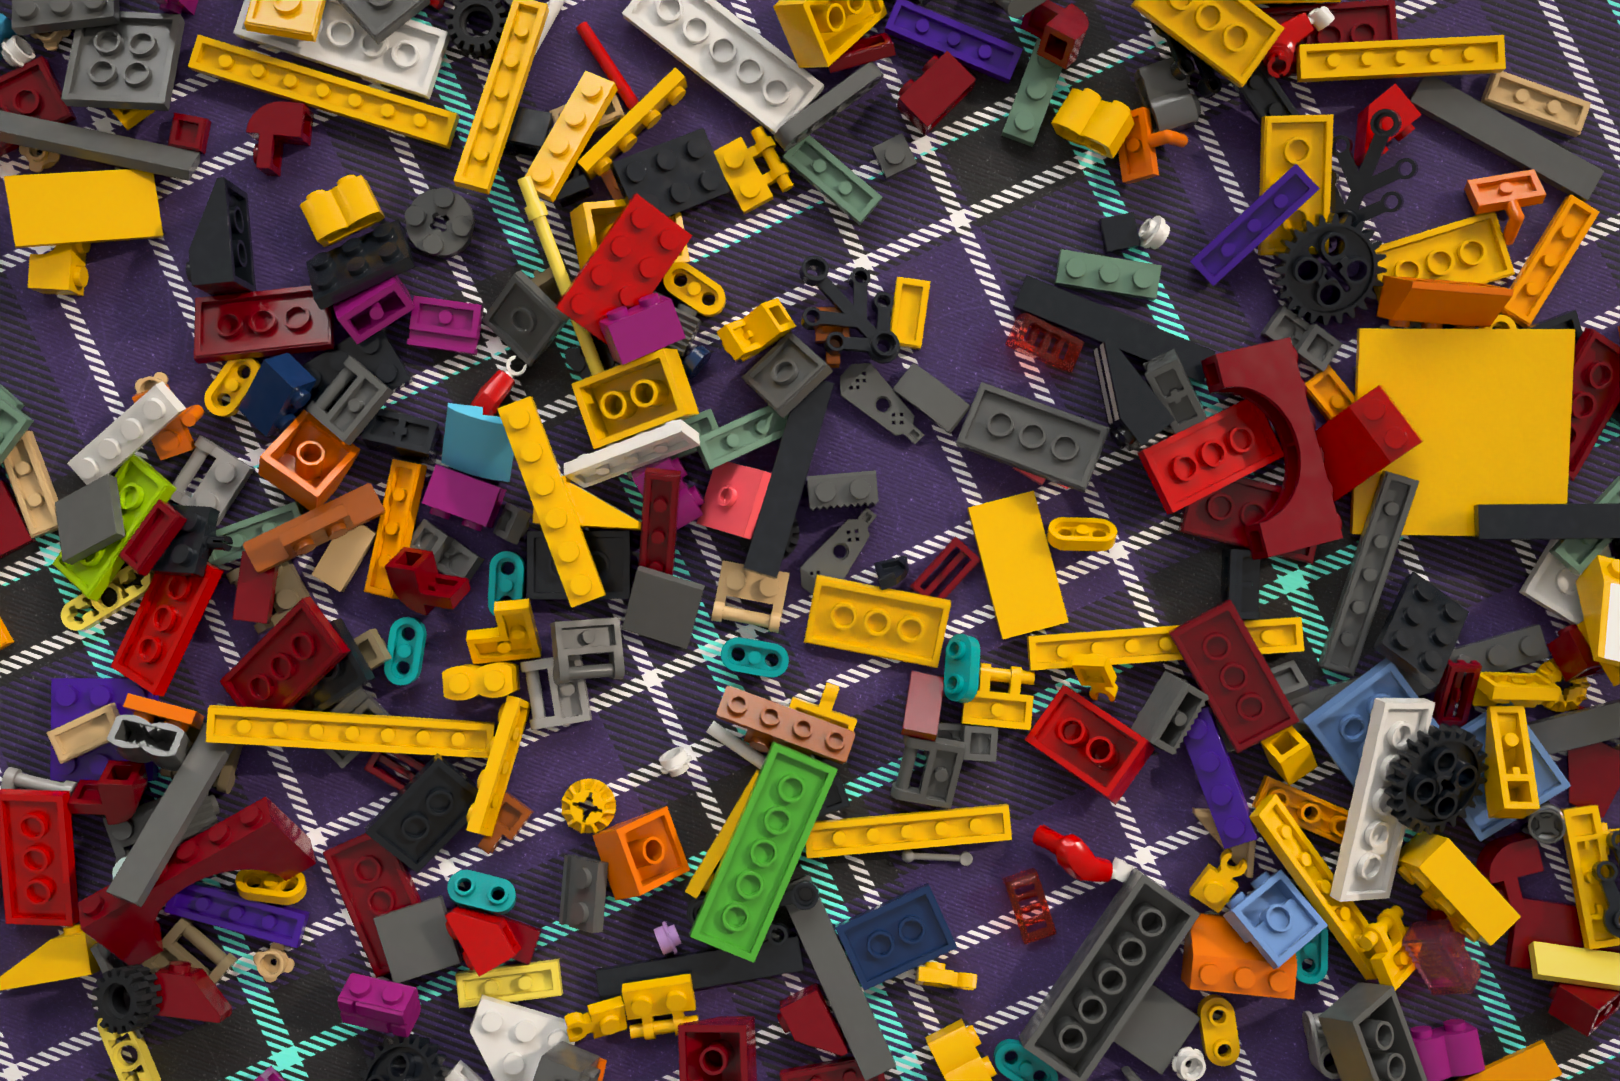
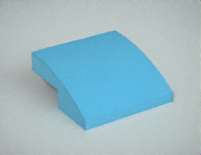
M448 403L441 463L470 475L510 482L514 452L501 417L483 415V407Z

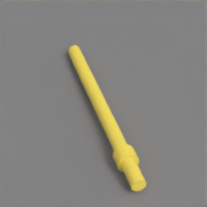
M525 176L517 180L527 205L524 209L529 222L533 221L562 297L571 285V281L546 216L549 214L544 201L540 202L531 176ZM571 320L591 375L603 372L604 368L591 334Z

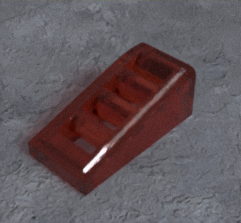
M1024 313L1017 316L1005 345L1039 361L1072 373L1084 341L1029 313ZM1028 327L1031 328L1026 341H1023ZM1039 332H1041L1043 336L1037 348L1034 344ZM1053 337L1056 339L1051 353H1048L1047 349ZM1064 343L1069 344V347L1064 356V359L1062 360L1058 357L1061 353Z
M1031 868L1002 878L1024 945L1057 934L1036 869ZM1030 884L1033 885L1034 889L1016 895L1015 889ZM1035 896L1038 899L1037 902L1020 907L1018 903ZM1041 908L1042 914L1023 919L1022 914ZM1045 921L1047 927L1028 933L1027 926Z

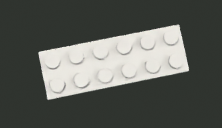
M244 0L233 32L237 37L430 100L450 40L447 31L410 19L384 41L377 44L337 0H326L316 42L247 31L244 22L250 0Z
M632 0L622 12L624 19L774 135L787 121L811 105L824 89L823 83L805 69L799 68L796 62L716 0Z
M1375 698L1330 892V897L1339 902L1390 898L1406 826L1399 823L1398 819L1391 815L1393 809L1386 805L1391 796L1384 793V790L1391 786L1392 783L1385 778L1395 772L1390 763L1399 762L1401 759L1397 751H1407L1406 740L1410 739L1416 742L1417 731L1419 730L1428 734L1435 707V702L1425 698Z

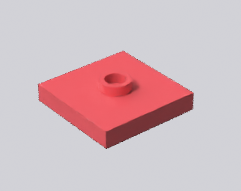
M726 462L713 468L704 497L705 503L701 506L703 515L697 519L696 524L751 540L771 473L731 462Z

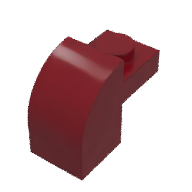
M1046 0L1024 14L1020 28L1041 39L1037 55L1067 69L1078 58L1089 21L1085 13L1072 3L1063 8L1050 0Z
M271 102L259 108L250 118L246 133L256 141H259L253 149V160L256 168L267 176H281L284 144L311 146L314 112L304 103Z
M403 547L385 565L387 576L395 595L408 608L422 615H428L434 607L454 609L471 590L468 578L438 573L433 551Z
M109 760L99 780H80L67 803L70 814L105 815L108 825L120 824L129 820L134 815L148 786L145 764Z
M1522 832L1496 838L1482 849L1476 862L1477 870L1493 885L1517 913L1525 912L1517 877L1544 871L1537 840L1531 835Z

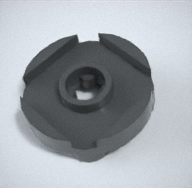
M448 188L432 189L420 194L405 212L408 236L412 243L425 254L440 258L454 257L463 252L473 239L472 234L476 224L474 212L462 196ZM437 216L442 218L448 216L449 218L445 223L447 229L443 232L439 228L433 230L432 225L435 223L434 219Z

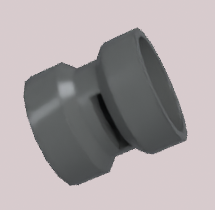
M1541 804L1539 810L1528 816L1529 833L1540 843L1551 844L1561 840L1566 830L1563 812L1554 804Z

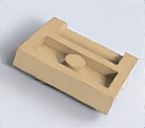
M723 560L711 621L722 622V619L766 627L769 628V632L778 633L790 573L779 571L777 578L773 579L743 570L744 564ZM730 596L773 604L772 613L765 614L725 606L726 598Z

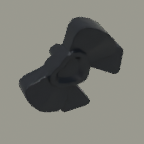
M592 335L591 337L600 360L608 369L615 367L616 361L613 360L608 346ZM581 346L567 348L565 350V358L568 365L576 372H581L580 377L582 379L592 376Z

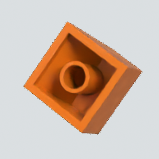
M304 409L260 456L258 474L311 511L323 505L337 490L361 449L353 443L351 445L344 443Z
M667 806L618 823L592 835L601 861L608 862L607 878L615 900L641 896L690 871Z

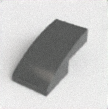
M1285 306L1277 308L1260 333L1261 336L1270 342L1291 337L1292 345L1298 353V360L1320 372L1325 371L1343 344L1317 324L1310 325L1302 318H1298L1295 313L1288 310Z
M912 363L893 388L898 396L920 410L926 418L949 434H951L971 408L963 399L915 363Z
M426 519L422 520L412 535L410 548L433 551L437 569L445 575L468 578L470 582L484 561L475 552Z
M939 722L937 737L965 742L966 750L963 760L996 762L998 727ZM925 750L923 751L924 756L927 755V751Z

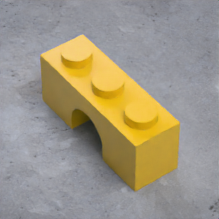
M91 243L56 245L49 253L30 254L28 288L42 294L84 296V287L87 285L89 278L88 270L85 267L86 253L89 252Z

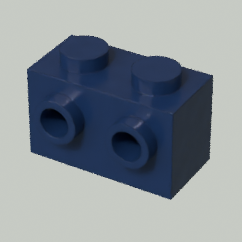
M289 353L265 359L238 410L266 437L283 432L296 419L301 407L309 401L311 397L310 391L316 379Z

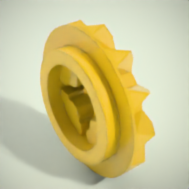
M1554 658L1545 661L1536 671V673H1540L1554 684L1561 681L1563 676ZM1586 677L1569 681L1573 683V686L1565 688L1563 694L1560 690L1558 701H1543L1542 705L1556 712L1578 709L1577 706L1587 699V688L1591 685Z
M582 779L573 783L566 790L561 800V814L565 818L568 827L579 831L581 834L597 833L610 824L616 811V800L613 792L605 783L596 779ZM590 793H593L592 803L598 809H602V811H592L584 820V809L574 803L585 802Z

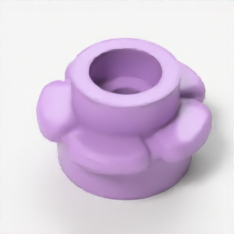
M664 921L662 926L654 929L655 936L663 955L672 951L676 954V946L682 944L674 924L668 926Z

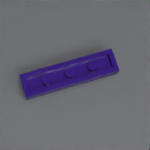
M896 0L884 30L887 34L940 56L948 51L960 64L1007 84L1010 82L1023 51L1020 47L907 0Z
M1294 164L1192 258L1190 262L1214 286L1320 188L1297 164Z
M1210 706L1202 708V712L1197 713L1198 718L1194 719V724L1190 725L1191 730L1187 731V736H1184L1183 740L1223 847L1227 849L1257 840L1260 836L1249 818L1251 815L1212 709Z
M198 881L174 895L166 903L164 912L293 948L301 946L310 912L285 905L246 900L238 892Z

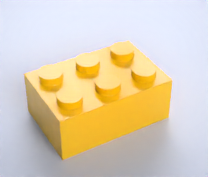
M662 348L624 365H618L571 384L593 449L606 448L611 443H619L630 439L640 432H648L664 426L669 421L685 420L699 414L677 349Z
M1422 831L1421 834L1417 833L1401 848L1398 859L1400 867L1397 869V872L1409 884H1416L1423 891L1420 896L1427 905L1435 911L1438 909L1442 910L1448 916L1444 923L1456 935L1461 936L1464 934L1474 943L1478 940L1491 946L1521 917L1449 838L1433 833L1429 835Z

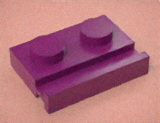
M414 295L413 303L415 308L411 312L409 339H407V345L477 355V344L480 338L484 310L482 305Z

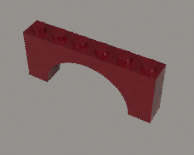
M1291 337L1218 353L1202 360L1201 363L1209 394H1234L1253 403L1270 420L1282 445L1285 473L1279 497L1271 510L1263 518L1244 527L1252 559L1268 558L1342 539V520L1335 509L1332 497L1333 486L1327 478L1325 471L1324 452L1318 444L1315 432V418L1309 410L1306 398L1307 387L1301 379L1297 364L1298 353L1292 345Z
M265 796L177 846L142 908L107 893L106 891L110 885L78 902L80 929L126 964H141L163 951L160 924L155 919L162 907L178 892L206 877L234 870L266 871L276 874L287 881L316 864L311 839Z

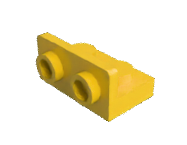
M1481 672L1472 705L1495 706L1498 703L1508 704L1511 701L1514 706L1534 708L1542 704L1543 701H1558L1561 688L1540 673Z

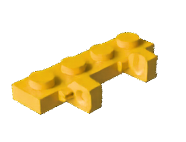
M1598 805L1560 809L1565 818L1566 830L1563 839L1584 948L1597 949L1619 946L1620 938L1611 935L1604 927L1603 913L1608 905L1599 881L1592 875V867L1596 862L1609 861L1608 855H1610L1606 838L1610 832L1620 830V828L1608 829L1607 823H1601ZM1620 835L1615 837L1616 845L1620 843ZM1603 865L1600 872L1604 878H1607L1609 876V869Z

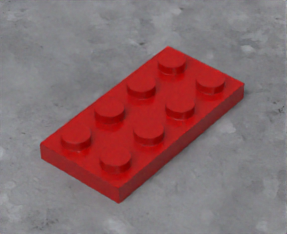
M634 194L555 308L607 345L599 321L608 318L607 312L622 306L630 309L639 305L638 300L652 294L692 235L640 195Z
M1247 399L1137 452L1167 515L1284 457V453L1265 414Z
M207 562L204 577L154 574L110 667L153 695L164 696L224 571Z
M0 790V864L6 924L74 926L80 921L72 817L67 804L70 799V791Z

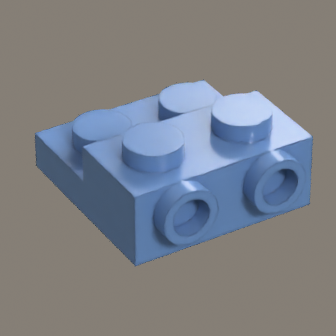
M1281 869L1271 876L1267 871L1258 876L1250 883L1254 890L1247 896L1241 891L1226 903L1230 910L1223 915L1245 943L1251 941L1273 969L1279 968L1328 926Z

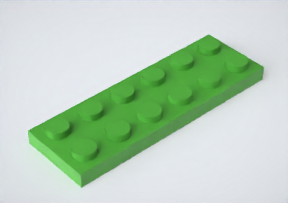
M774 741L772 742L689 935L691 938L753 963L755 962L838 771L836 767Z

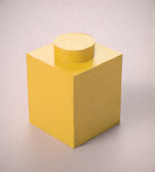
M1293 726L1261 741L1269 764L1289 786L1318 767L1309 743Z

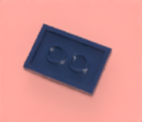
M929 883L835 925V929L864 991L958 948Z

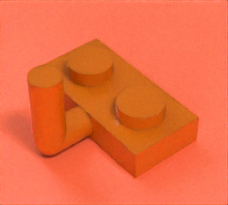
M1140 107L1130 111L1135 124L1118 150L1123 183L1131 184L1159 176L1155 147L1169 144L1182 148L1188 143V137L1176 131L1166 129L1153 133L1150 108Z
M1534 169L1467 180L1464 188L1475 215L1501 210L1506 211L1509 219L1502 233L1506 245L1514 243L1524 221L1521 207L1542 204L1547 195Z
M149 390L135 394L132 397L133 402L138 401ZM200 405L187 407L151 439L160 460L191 451L196 447L188 427L193 426L203 416L204 409Z
M129 693L123 705L126 709L134 712L133 715L142 717L151 724H153L155 718L164 720V723L178 726L186 733L189 727L200 730L204 720V716L197 711Z

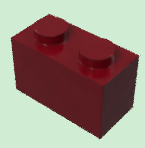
M948 51L940 58L937 55L933 56L922 68L924 74L916 81L910 79L898 92L900 97L897 108L924 136L973 90L976 81Z

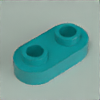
M500 552L490 562L488 608L493 615L494 603L502 601L505 596H510L512 600L525 598L526 565L523 558L515 552ZM507 562L513 563L515 568L514 572L510 575H507L503 570Z
M415 617L400 618L390 628L387 650L392 659L385 662L384 672L387 679L396 685L413 683L421 673L427 631L425 625ZM409 627L415 632L412 640H408L405 637V630ZM403 661L407 662L410 666L407 674L402 673L399 668L400 663Z
M961 633L956 634L947 644L944 692L951 701L968 703L977 694L979 686L980 644L973 636Z
M734 637L728 640L721 650L723 664L735 672L774 678L783 674L789 663V656L784 647L766 641ZM739 647L744 650L745 657L742 660H735L733 658L732 651L734 648ZM770 653L778 656L779 661L775 666H769L765 661L766 656Z
M460 870L454 873L448 881L447 890L449 897L458 906L493 915H503L508 913L515 905V888L506 879L472 870ZM467 881L471 883V888L465 892L458 889L459 885ZM502 890L505 895L501 900H494L492 898L494 891Z
M1327 927L1296 952V977L1303 983H1318L1327 974ZM1307 958L1312 959V966L1308 969H1303L1302 962Z
M1006 1039L996 1046L993 1055L996 1067L1000 1073L1010 1080L1058 1081L1056 1070L1025 1049L1020 1041ZM1009 1051L1017 1053L1016 1058L1012 1061L1005 1059V1054ZM1038 1070L1045 1072V1076L1041 1080L1033 1078L1034 1073Z

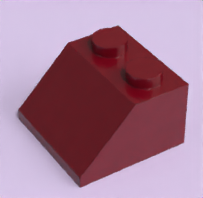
M720 1016L678 1025L680 1081H757L755 1016Z

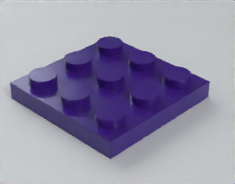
M51 678V730L110 703H115L120 715H133L134 712L123 707L128 693L159 701V695H153L129 678ZM155 718L153 723H159V719ZM108 743L67 763L60 764L51 744L50 780H99L109 760H128L121 757L114 747ZM152 761L144 763L148 781L158 780V766Z

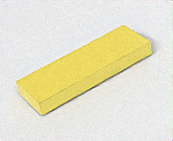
M1536 941L1528 945L1533 979L1620 991V953Z
M559 959L530 962L529 965L521 963L497 966L480 977L475 970L458 971L455 974L459 1008L478 1006L482 994L506 1002L555 997L563 994Z

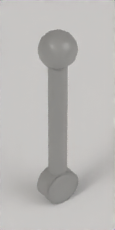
M907 849L901 855L903 861L907 863L913 860L957 861L964 866H968L973 861V856L967 851L961 852L960 855L914 853L912 850Z

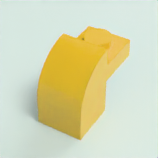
M776 298L761 303L743 319L724 325L716 333L722 340V345L726 352L735 361L739 359L746 361L780 340L794 329L796 325L779 299Z

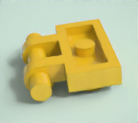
M762 126L750 132L756 142L755 145L747 148L742 137L714 151L725 180L743 214L773 200V195L769 189L770 185L777 182L782 192H786L794 187L789 177L791 172L787 164L781 162L774 149L776 144L773 138L767 136ZM761 156L764 157L770 168V171L763 175L754 161Z
M980 663L978 691L972 701L963 703L961 723L1031 730L1034 696L1020 694L1021 684L1034 685L1035 672L1024 671L1022 667L1018 666L1003 669L993 668L991 664ZM990 681L1009 683L1008 693L990 691Z
M1397 905L1392 906L1390 909H1384L1377 916V922L1369 924L1363 930V936L1359 940L1361 947L1365 950H1371L1374 947L1376 954L1370 959L1373 973L1381 985L1394 986L1395 991L1426 958L1414 927H1404L1401 920L1404 912Z
M691 974L622 984V996L627 1020L642 1019V1023L629 1026L631 1039L644 1037L645 1040L656 1039V1035L673 1032L677 1036L679 1024L699 1020L698 1015H684L686 1011L696 1010ZM672 1014L673 1016L671 1019L654 1021L653 1017Z

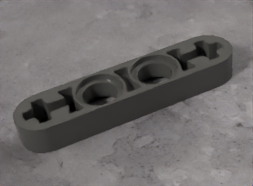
M874 62L867 63L787 121L775 133L774 139L784 151L790 150L872 90L882 80L884 74Z

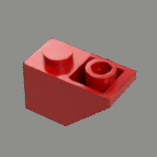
M1396 83L1358 114L1354 160L1357 166L1363 162L1374 136L1370 128V121L1377 111L1382 109L1394 110L1400 115L1402 120L1399 132L1389 137L1387 143L1393 138L1399 142L1415 129L1411 123L1420 117L1421 113ZM1386 117L1382 121V128L1386 131L1390 130L1393 126V119ZM1385 146L1382 155L1389 150L1387 146Z
M461 906L453 908L445 915L447 919L445 925L449 935L454 940H459L464 949L462 955L466 965L470 970H475L479 977L513 958L522 949L505 918Z

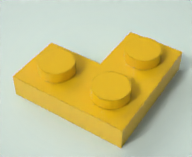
M529 598L495 602L494 615L498 627L467 630L466 642L473 664L541 657L542 647Z

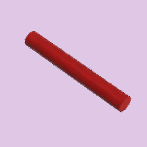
M587 22L579 24L576 27L578 34L608 79L616 84L617 93L630 111L640 101Z

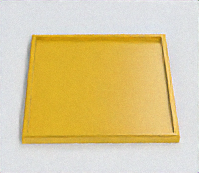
M1357 329L1355 401L1378 385H1382L1423 439V442L1351 490L1350 533L1362 534L1382 471H1388L1419 481L1401 535L1475 536L1474 505L1567 504L1575 329Z

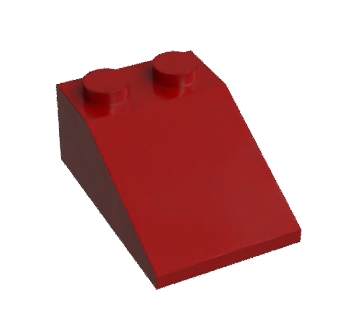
M1382 385L1375 387L1315 431L1318 444L1324 452V467L1327 478L1333 486L1332 497L1334 502L1423 442V439Z
M1064 684L1025 738V741L1115 805L1155 750L1147 739Z

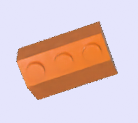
M1383 275L1382 282L1384 285L1381 286L1377 317L1389 319L1388 325L1396 327H1410L1411 321L1422 322L1421 328L1442 329L1443 324L1454 325L1453 329H1475L1476 326L1490 327L1512 298L1514 289L1474 282Z
M1200 913L1184 939L1181 980L1189 989L1294 1000L1297 975L1296 953L1279 968L1273 969L1251 941L1245 943L1223 915Z

